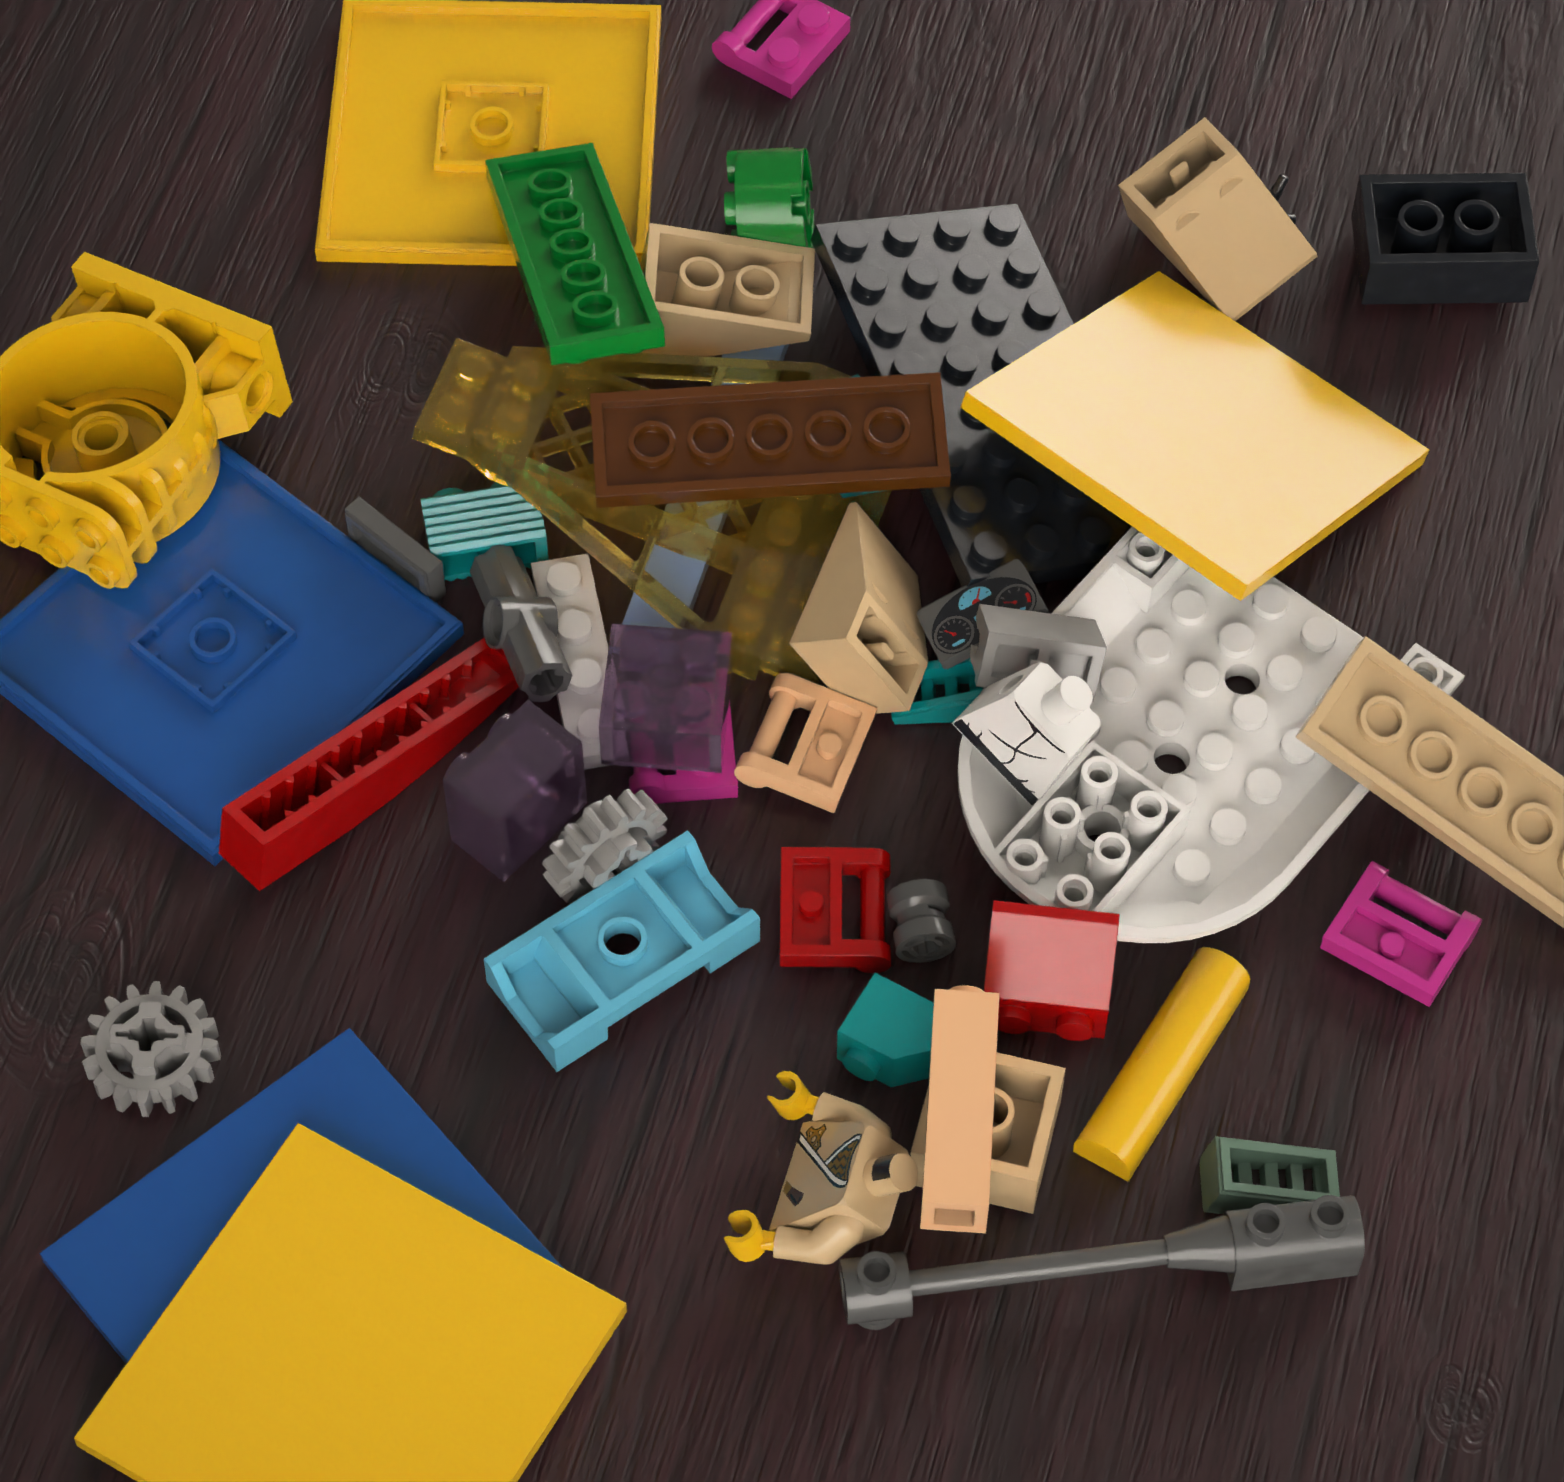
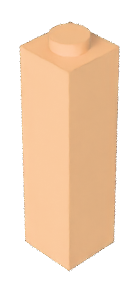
M960 985L949 990L935 989L920 1229L986 1233L990 1195L999 993L984 992L982 989L974 986Z

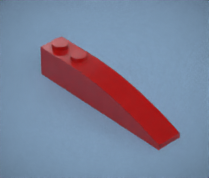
M484 637L224 806L221 815L219 855L256 889L261 891L352 830L440 761L519 687L503 649L489 648Z

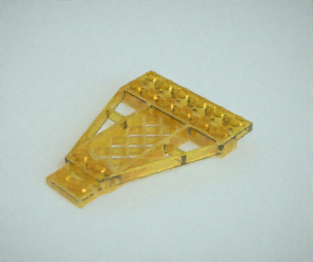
M456 337L415 425L414 440L466 459L488 479L514 489L703 651L700 660L754 681L759 670L774 676L780 673H789L818 684L820 678L789 644L849 503L857 502L878 527L892 490L843 498L840 493L720 500L699 507L696 502L680 503L684 512L675 515L658 509L654 505L597 508L594 463L589 464L580 445L593 442L592 425L572 431L563 413L586 406L591 414L590 393L651 390L620 377L712 382L711 386L723 385L724 382L752 384L852 377L851 375L820 363L649 353L617 354L588 359L579 364L564 363L551 366L546 348L513 346L509 356L505 357ZM560 392H563V393L567 394V395L558 397L559 394H560ZM550 418L559 436L539 442ZM567 450L576 469L568 472L548 466L543 457ZM762 502L754 524L751 526L742 508ZM722 513H728L738 533L727 536L709 528L705 520ZM582 516L645 540L646 543L637 561L632 560ZM655 545L687 557L705 561L707 565L733 575L714 621L706 622L645 571Z

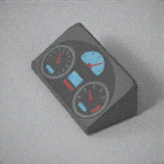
M1013 559L991 571V577L970 587L964 585L917 611V618L944 670H948L970 658L971 645H979L980 633L976 624L979 604L1049 613L1020 559Z

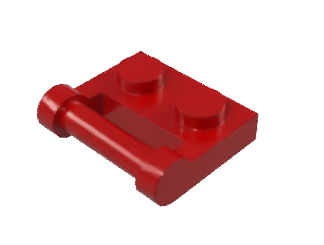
M781 847L780 967H855L865 973H880L891 967V947L885 942V879L891 873L890 853L880 848ZM842 875H855L860 879V939H842Z

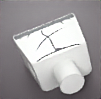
M1043 662L1035 663L989 685L952 722L958 731L1031 807L1043 797L1074 762L1101 726L1100 718L1090 709L1093 695L1089 685L1083 679L1076 676H1068L1062 679L1048 664Z

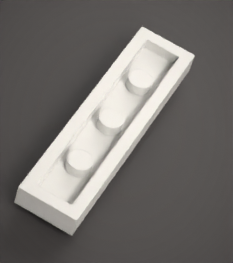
M588 553L531 563L534 588L538 597H550L556 605L558 612V633L556 638L573 675L568 689L556 694L572 772L631 762L628 736Z

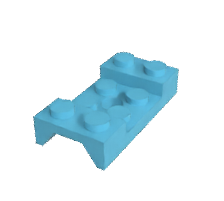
M687 830L485 957L486 981L552 1067L558 1072L608 1040V1027L701 967L704 966L709 973H712L760 942V917L753 909L738 908L710 874L695 838ZM622 933L630 934L640 942L636 950L625 955L612 953L605 946L611 937Z

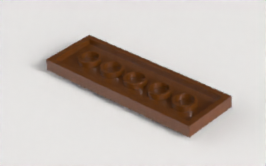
M940 372L590 393L597 508L950 487L951 472Z

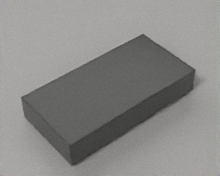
M361 497L356 498L345 508L349 538L437 603L446 595L441 560Z

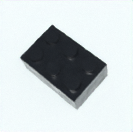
M1526 173L1369 174L1359 176L1351 220L1361 304L1522 303L1529 301L1539 265V254Z

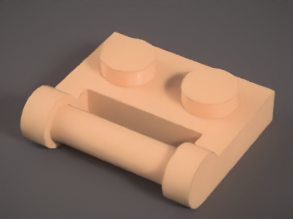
M780 673L775 677L769 690L771 703L750 751L740 756L734 774L740 782L749 787H769L835 813L878 708L796 675ZM803 708L811 711L789 764L787 765L772 759L793 710Z

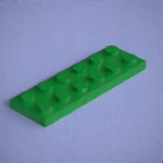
M593 143L485 160L487 180L551 366L564 363L579 364L588 359L617 354H637L647 349L664 347L665 333L663 323Z

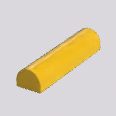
M1202 947L1195 952L1075 1141L1073 1152L1129 1182L1248 991L1250 976L1242 964L1227 953L1215 948Z

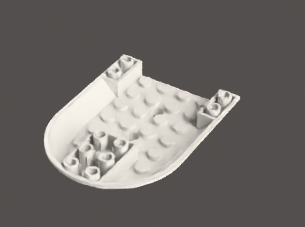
M1131 527L1051 613L1094 619L1102 634L1107 650L1094 701L1090 705V709L1100 718V728L1074 762L1033 807L963 735L959 748L957 769L960 802L972 838L993 871L1012 891L1028 904L1120 914L1117 941L1171 943L1215 934L1237 925L1271 903L1293 881L1369 792V789L1295 737L1357 644L1364 637L1275 577H1272L1240 601L1134 527ZM1417 643L1400 660L1450 696L1463 682L1465 675ZM1233 676H1243L1254 683L1256 690L1250 694H1238L1231 691L1225 681ZM1171 754L1182 759L1187 768L1180 773L1169 774L1160 770L1154 760L1161 755ZM1091 835H1100L1095 842L1088 838Z

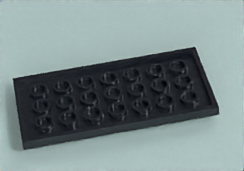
M1009 204L816 224L811 242L869 375L886 376L936 372L941 374L951 472L950 487L919 488L961 586L967 585V587H970L991 577V571L1013 559H1020L1023 562L1034 584L1086 577L1132 526L961 408L967 390L1074 324L1018 205Z

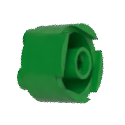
M785 147L728 150L726 159L729 184L734 183V191L724 193V215L726 225L737 226V229H732L731 235L814 248L811 237L815 228L814 209H811L810 191H813V182L807 148Z

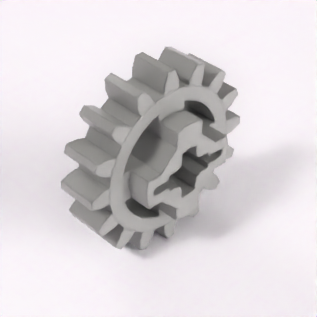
M626 789L616 801L611 795H608L603 801L600 800L585 807L583 815L575 823L567 824L564 827L565 830L560 833L558 840L550 845V849L555 854L543 860L542 865L547 871L542 875L559 897H562L566 903L570 904L575 899L578 900L659 849L660 846L655 840L666 834L667 829L663 823L667 820V817L644 790L633 794L630 789Z
M153 981L149 994L140 995L138 989L132 984L127 986L128 1000L120 1003L111 996L104 999L108 1011L106 1017L90 1014L88 1022L94 1035L81 1037L80 1043L84 1055L87 1057L82 1063L88 1080H94L93 1084L97 1095L102 1100L113 1094L118 1111L123 1113L132 1102H138L142 1117H149L153 1109V1103L162 1102L164 1108L170 1114L175 1112V1097L182 1094L193 1102L198 1099L194 1085L197 1080L212 1083L214 1074L209 1062L221 1060L218 1041L214 1040L219 1037L214 1017L207 1018L208 1014L205 1003L201 998L188 1004L185 987L179 985L172 991L170 996L163 994L160 981ZM168 1019L174 1020L181 1025H172ZM112 1064L117 1065L118 1071L113 1067ZM120 1072H130L133 1075V1079L124 1076Z

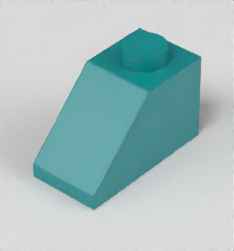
M874 973L838 1029L837 1059L842 1061L844 1067L856 1077L866 1081L876 1079L890 1087L928 1079L934 1002Z

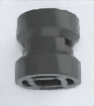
M918 879L901 883L891 889L887 894L889 916L893 921L897 922V928L893 932L895 954L899 959L907 962L922 963L938 960L949 955L956 948L954 926L945 916L950 909L947 887L937 880Z

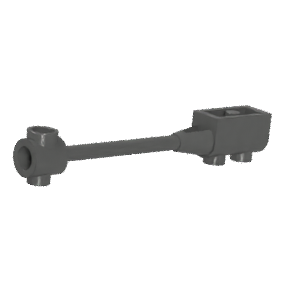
M1324 1195L1310 1201L1278 1205L1260 1203L1252 1208L1224 1211L1222 1216L1163 1235L1162 1239L909 1270L904 1251L893 1253L874 1251L860 1257L839 1259V1279L847 1325L858 1324L866 1329L880 1330L890 1326L897 1318L913 1316V1296L1166 1265L1167 1268L1227 1272L1231 1291L1357 1276L1364 1258L1365 1239L1362 1217L1356 1198L1353 1195L1342 1197Z

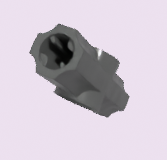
M492 546L484 554L475 556L470 574L485 607L483 613V632L487 645L492 649H503L519 689L527 693L530 701H550L553 696L568 689L573 676L556 638L558 633V612L554 601L550 597H538L522 559L515 556L511 546Z

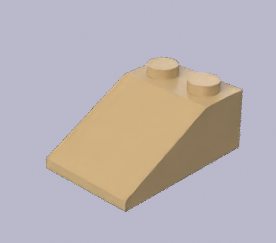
M649 223L640 266L664 326L665 346L647 349L640 353L691 360L809 341L812 324L815 249Z

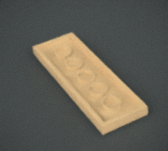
M1365 636L1357 644L1295 737L1564 928V777Z

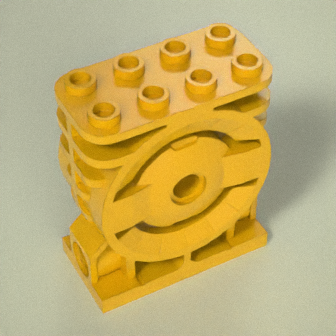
M84 252L71 266L77 287L51 316L52 322L28 333L0 356V541L13 548L22 546L38 553L46 561L58 568L68 566L84 573L104 588L112 589L113 587H118L122 589L128 588L137 577V569L134 562L148 563L157 552L156 542L169 536L187 523L201 509L210 496L220 468L218 439L249 431L264 412L281 417L293 401L272 326ZM161 417L166 419L171 424L168 429L164 420ZM34 460L41 463L44 476L39 481L36 477L37 467Z

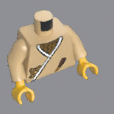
M783 1071L776 1075L777 1079L784 1087L795 1092L785 1100H778L769 1095L767 1096L768 1100L779 1115L786 1120H797L806 1114L813 1115L812 1121L802 1124L769 1231L762 1230L758 1219L752 1212L737 1210L729 1214L728 1220L732 1229L744 1236H725L724 1240L733 1256L743 1262L754 1261L765 1250L773 1251V1258L828 1265L836 1262L854 1246L879 1237L888 1230L899 1194L910 1191L915 1187L918 1180V1169L908 1150L892 1140L890 1127L869 1109L825 1092L820 1097L811 1095L797 1074L791 1071Z

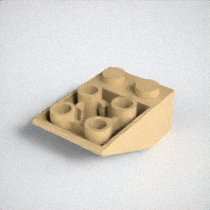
M1205 117L1118 185L1127 215L1132 222L1214 308L1234 321L1238 320L1317 257L1316 251L1240 152Z
M857 502L849 503L789 644L829 689L878 708L876 714L909 711L928 666L925 632L917 618V611L922 608L918 575Z

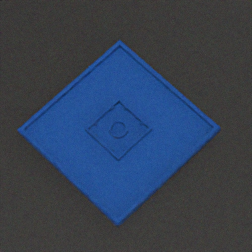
M219 439L220 468L210 496L201 509L187 523L169 536L156 542L157 552L148 563L134 562L137 569V577L128 588H104L95 583L88 575L66 566L54 572L0 619V694L214 866L224 859L219 855L221 815L224 806L406 689L464 635L463 623Z
M350 1028L39 1253L45 1266L125 1364H127L285 1140L299 1123L562 1267Z

